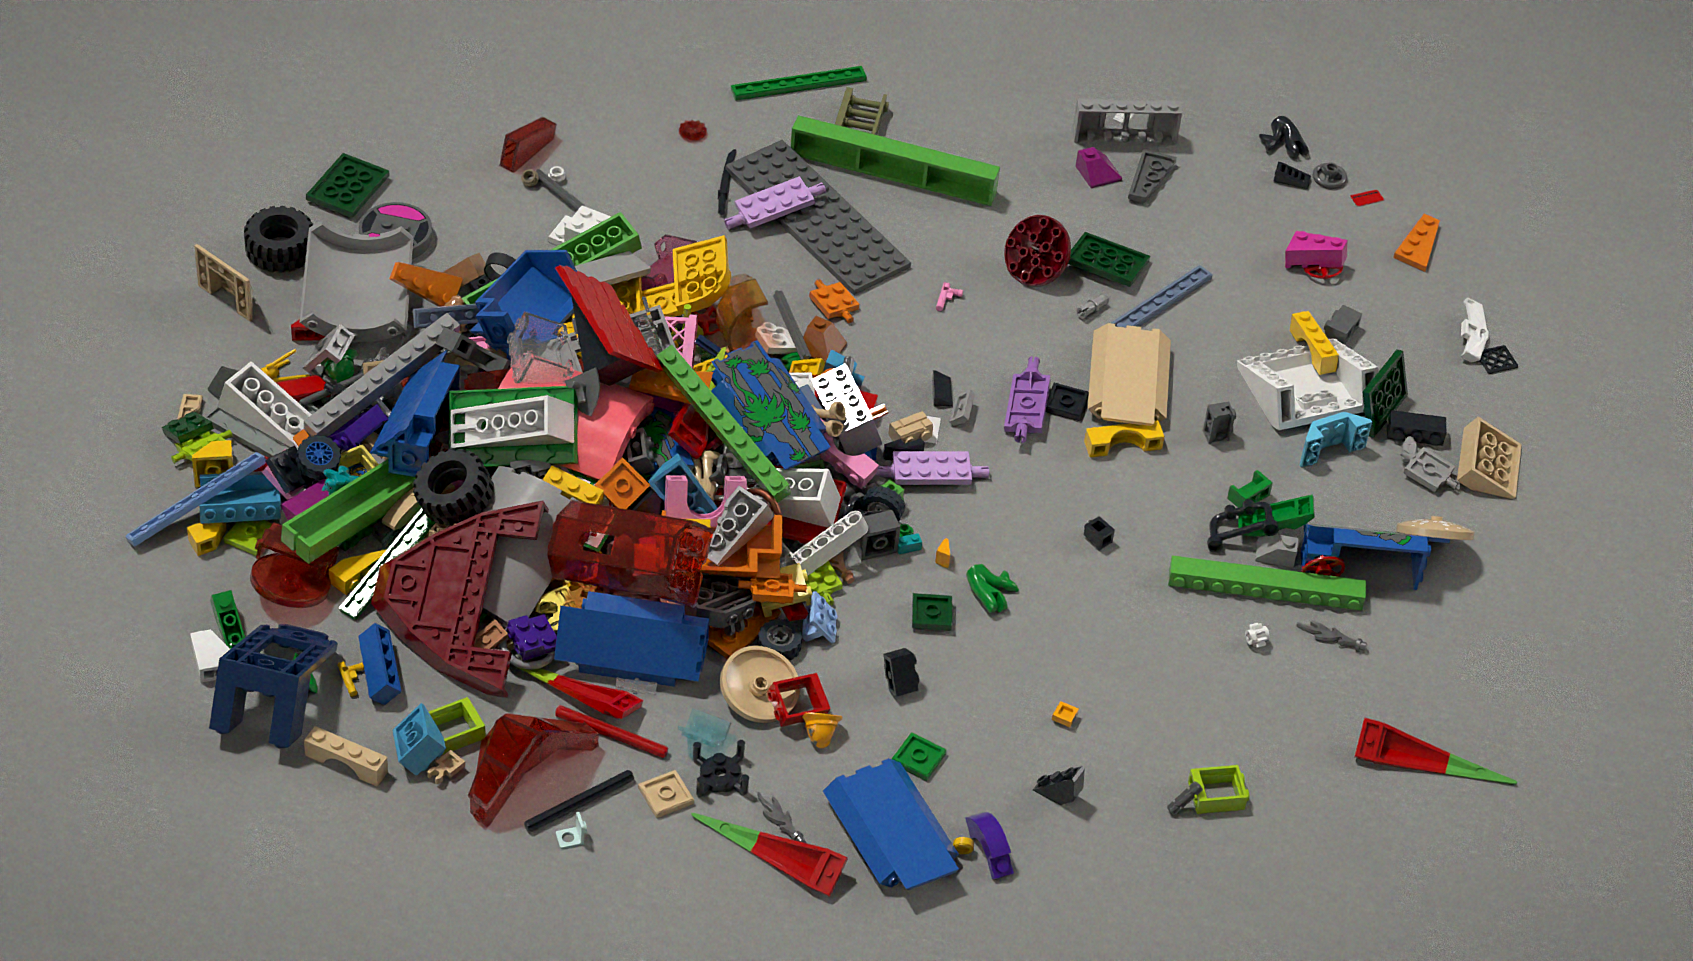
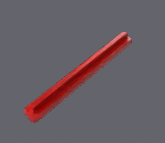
M559 705L555 711L556 717L662 758H665L668 754V747L562 705Z

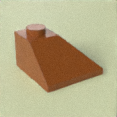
M818 316L813 318L803 336L811 354L809 359L822 358L825 364L831 350L840 354L847 345V341L835 325Z

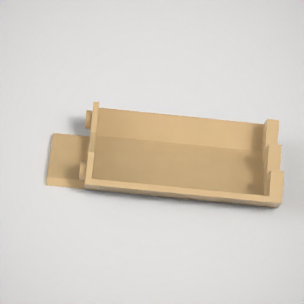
M1107 323L1094 330L1088 410L1098 419L1102 418L1107 421L1148 426L1153 425L1154 421L1159 420L1160 422L1166 419L1171 340L1160 329L1148 331L1141 330V327L1127 325L1124 328L1115 327V324Z

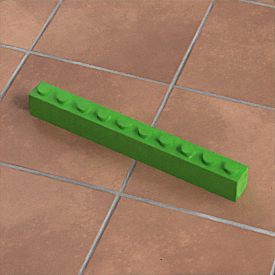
M670 345L656 355L666 375L761 489L768 491L776 499L777 503L790 495L789 483L675 347Z
M1173 555L1169 567L1168 586L1361 611L1366 598V580Z

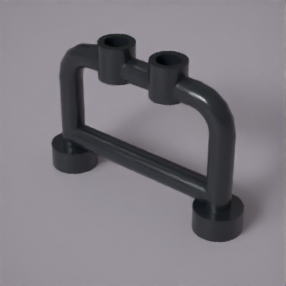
M1251 499L1245 500L1243 506L1236 508L1234 505H1227L1224 508V512L1215 515L1210 520V537L1207 540V546L1209 551L1219 552L1223 548V540L1263 529L1264 534L1267 536L1276 535L1279 528L1277 521L1273 520L1271 505L1267 502L1254 503ZM1264 509L1266 520L1218 534L1217 524L1225 519L1233 521L1239 515H1253L1256 510Z

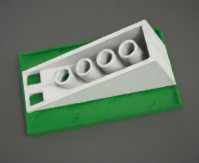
M568 386L449 391V449H456V451L458 449H465L475 453L486 468L498 466L511 467L510 462L520 460H536L551 465L578 464V398L576 390Z

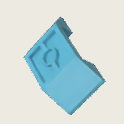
M1348 412L1312 421L1305 439L1299 464L1300 467L1317 463L1320 450L1325 447L1343 443L1349 453L1366 448L1372 421Z

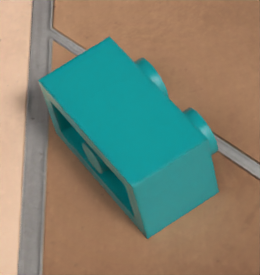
M919 533L899 537V555L922 550V540Z

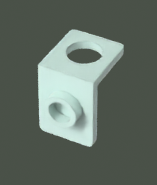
M576 812V827L556 831L560 849L584 845V834H587V826L585 821H582L580 812ZM566 834H571L574 836V840L572 842H565L562 840V837Z

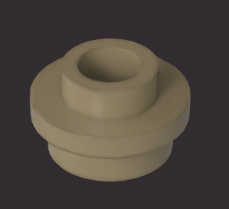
M527 169L522 173L521 181L525 186L532 187L537 184L539 175L535 170Z

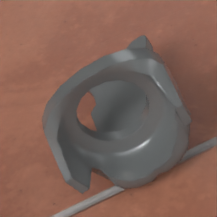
M721 454L718 458L713 459L717 469L709 477L710 481H715L718 485L722 486L725 483V476H745L747 482L755 481L746 469L729 468L725 454Z

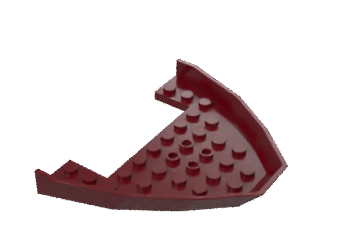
M542 500L482 512L417 542L380 566L371 604L397 637L432 668L486 695L508 698V693L504 688L512 653L510 651L474 647L498 537L537 540L543 512L548 513L549 508Z

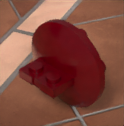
M1046 215L1027 217L1012 229L1006 240L1004 258L1007 269L1022 284L1033 287L1047 285L1056 280L1065 270L1070 259L1071 241L1067 230L1058 220Z

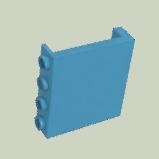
M262 471L251 472L199 505L200 522L205 524L281 519L280 492L264 476ZM221 474L200 475V486H204Z

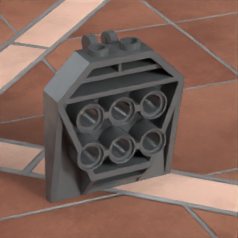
M657 574L651 578V582L674 604L685 606V615L708 618L709 626L724 628L726 636L735 634V631H743L745 628L744 619H749L753 616L756 601L752 599V592L750 589L738 588L739 580L751 581V577Z

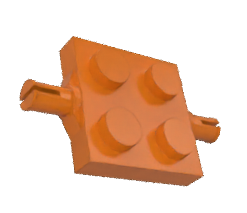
M817 279L814 284L818 289L810 291V299L828 319L844 317L847 323L853 322L854 318L850 312L859 310L860 304L841 282L827 286L821 279Z
M780 573V578L751 577V581L739 580L738 588L750 589L753 601L785 604L793 603L794 592L806 593L807 584H795L792 580V574Z

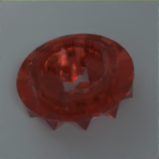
M685 120L684 123H680L679 134L684 139L691 141L700 140L707 133L705 123H700L699 120Z

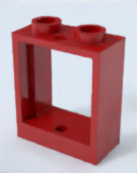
M817 673L773 682L767 690L768 700L772 702L775 718L779 721L781 727L805 722L803 719L805 713L827 714L831 709ZM806 688L814 710L788 715L780 693Z

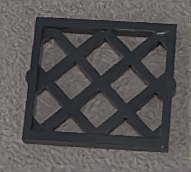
M1505 345L1484 349L1482 356L1486 357V359L1483 360L1481 357L1479 360L1488 374L1518 368L1513 355ZM1491 353L1497 354V357L1495 358L1490 355ZM1502 356V357H1505L1506 359H1505V361H1503V360L1499 359V357ZM1488 358L1495 360L1494 363L1488 362ZM1497 361H1498V362L1503 363V365H1502V366H1499V365H1496V363H1497Z

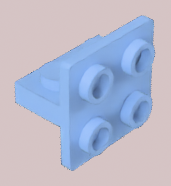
M814 591L812 592L811 605L805 607L809 614L806 619H803L802 638L807 642L824 636L832 644L835 642L837 633V612L826 602L824 597H821Z

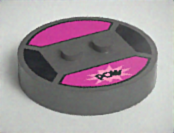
M389 202L371 208L362 216L359 222V234L378 237L381 233L389 232L402 226L413 236L412 259H415L422 255L431 245L432 223L429 216L419 207L408 203Z

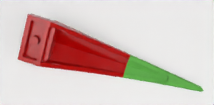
M1364 717L1355 758L1393 767L1514 785L1518 783L1514 779L1451 754L1384 722Z
M691 813L694 818L803 885L829 897L848 860L846 856L828 848Z

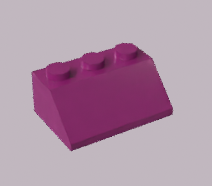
M326 479L317 482L280 504L287 521L329 496L327 490L322 491Z

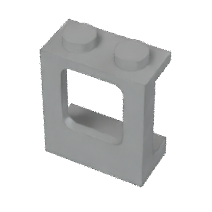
M339 324L316 344L303 369L312 376H321L325 368L320 363L327 357L336 364L340 362L355 335Z

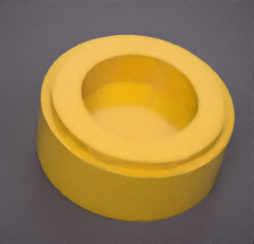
M958 837L953 840V846L959 854H969L974 850V841L967 837Z

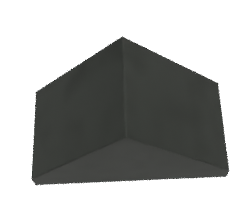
M221 366L209 385L208 391L219 400L224 383L235 375L238 370Z

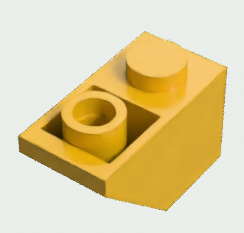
M200 522L187 527L188 541L197 556L217 549L227 530L226 522L205 524Z

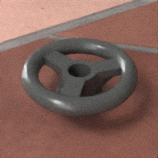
M1332 162L1320 164L1313 170L1315 181L1327 188L1340 187L1347 181L1345 170ZM1320 170L1325 174L1324 180L1318 176ZM1334 178H1342L1339 182L1329 183Z

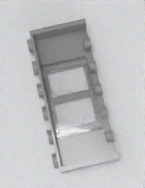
M1077 99L1073 123L1074 142L1078 143L1079 133L1087 134V140L1090 142L1094 141L1095 134H1104L1106 142L1111 141L1112 134H1121L1123 142H1128L1129 134H1136L1141 143L1145 142L1146 135H1155L1157 143L1162 142L1163 135H1172L1173 144H1177L1182 117L1181 103L1175 100L1123 101Z

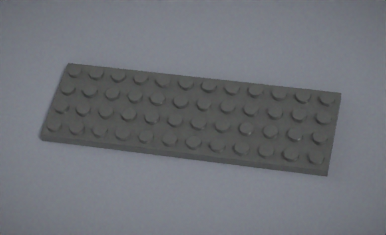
M783 140L726 165L725 170L750 195L799 176L808 188L821 182L823 183L826 193L813 197L815 204L776 218V220L853 295L911 267V262Z

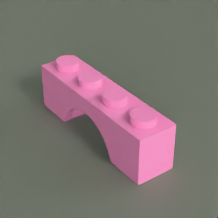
M825 432L823 435L831 447L819 454L821 459L830 463L837 472L842 473L853 485H857L862 489L876 475L879 465L866 454L850 456L842 453L835 446L833 437H830Z

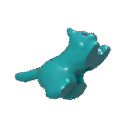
M339 466L338 472L325 469L323 473L328 478L324 483L322 491L327 490L328 494L331 495L359 476L350 475L349 469L345 466Z

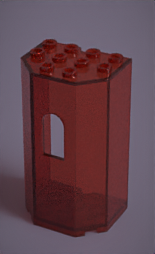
M571 500L556 516L551 540L548 544L547 556L552 577L567 584L695 608L703 578L701 569L702 565L707 561L714 529L692 520ZM590 532L615 536L611 555L583 550V545L585 542H588Z

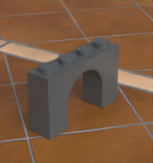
M446 327L443 328L435 343L502 380L511 367H517V364L477 345L475 341Z

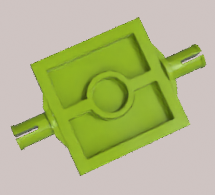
M228 429L217 434L210 430L181 444L176 443L175 446L179 453L171 456V460L174 464L183 459L192 461V455L211 441H226V439L233 437L232 432Z
M829 561L809 574L808 581H805V584L811 587L812 592L816 591L831 606L835 603L831 594L843 589V584Z

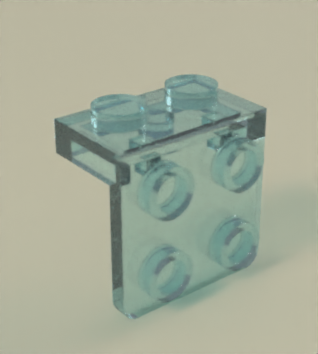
M693 708L686 727L678 726L677 729L682 731V736L698 740L699 737L701 738V743L716 748L717 744L724 745L732 723Z

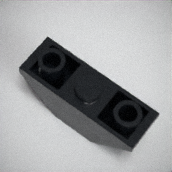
M1083 766L1070 767L1062 772L1056 771L1048 776L1043 775L1037 780V785L1033 791L1059 805L1073 802L1084 788L1085 769Z

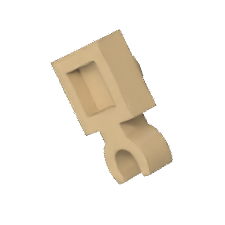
M450 750L436 761V767L428 770V778L438 775L435 777V783L440 784L445 775L451 778L463 769L465 761Z

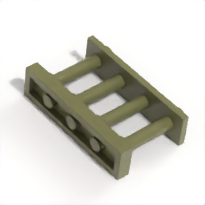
M846 87L835 125L872 131L871 134L877 135L884 112H888L889 102H886L887 94L883 95L881 102L855 98L853 88ZM854 104L876 108L879 111L878 113L852 109L851 106H854ZM852 115L873 119L875 123L870 124L849 120L847 116L850 117Z

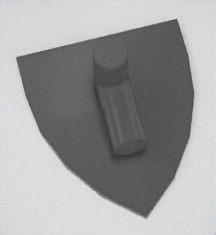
M597 367L565 381L566 386L576 390L578 409L590 417L597 406L600 394Z

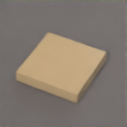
M676 770L638 784L639 791L656 818L694 804L692 795Z

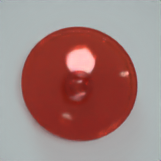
M273 553L265 555L255 561L250 573L251 585L259 595L268 601L285 607L308 608L316 606L328 597L331 587L330 577L324 568L314 561L308 564L296 554Z

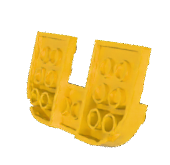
M723 235L673 249L674 283L642 291L640 276L612 284L611 286L619 301L624 303L623 305H625L629 314L660 305L664 317H675L684 314L685 304L691 305V312L710 307L725 293L730 284L731 271L728 263L727 239Z

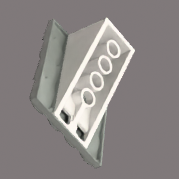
M251 361L224 383L218 406L207 414L205 418L210 420L213 427L218 431L225 432L229 429L232 432V438L243 445H248L266 457H271L293 446H296L298 450V445L293 440V436L304 429V420L319 409L311 404L304 407L301 406Z

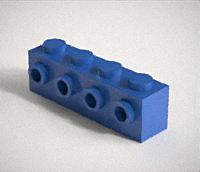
M374 623L361 633L358 638L369 697L373 701L386 705L402 691L390 630Z

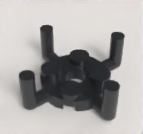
M744 740L737 741L736 754L732 758L725 756L723 753H716L714 756L705 759L701 756V743L694 742L692 758L701 765L700 777L697 778L696 784L697 796L701 797L709 790L718 793L719 790L729 792L735 789L743 795L748 793L749 776L746 774L741 776V766L738 764L744 758ZM723 772L725 775L717 776L715 773Z

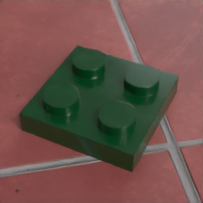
M197 412L187 413L185 417L179 420H171L162 427L163 433L179 444L214 429L212 422Z
M913 593L912 628L951 631L952 596Z

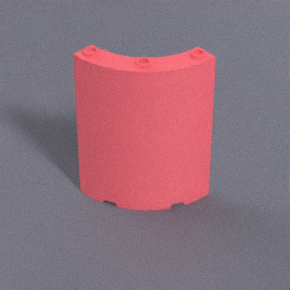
M525 354L517 360L518 365L516 368L511 367L498 389L566 386L565 381L582 374V372L530 354ZM600 383L599 399L592 416L590 417L578 409V464H563L561 466L601 479L622 458L630 439H633L636 434L637 427L643 419L652 413L654 397L617 384L608 386Z

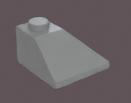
M1283 534L1258 536L1255 561L1294 567L1299 538Z

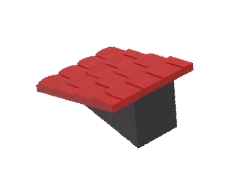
M559 265L555 267L571 293L584 372L597 367L600 383L611 386L645 368L656 373L663 371L653 349L648 347L641 331L634 325L625 305H621L610 284L604 281L600 282L592 276L588 277L580 271L575 272L568 266L563 267Z

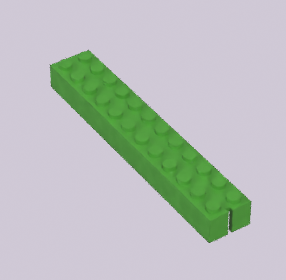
M799 115L792 127L790 148L805 159L988 206L992 205L997 193L999 166Z

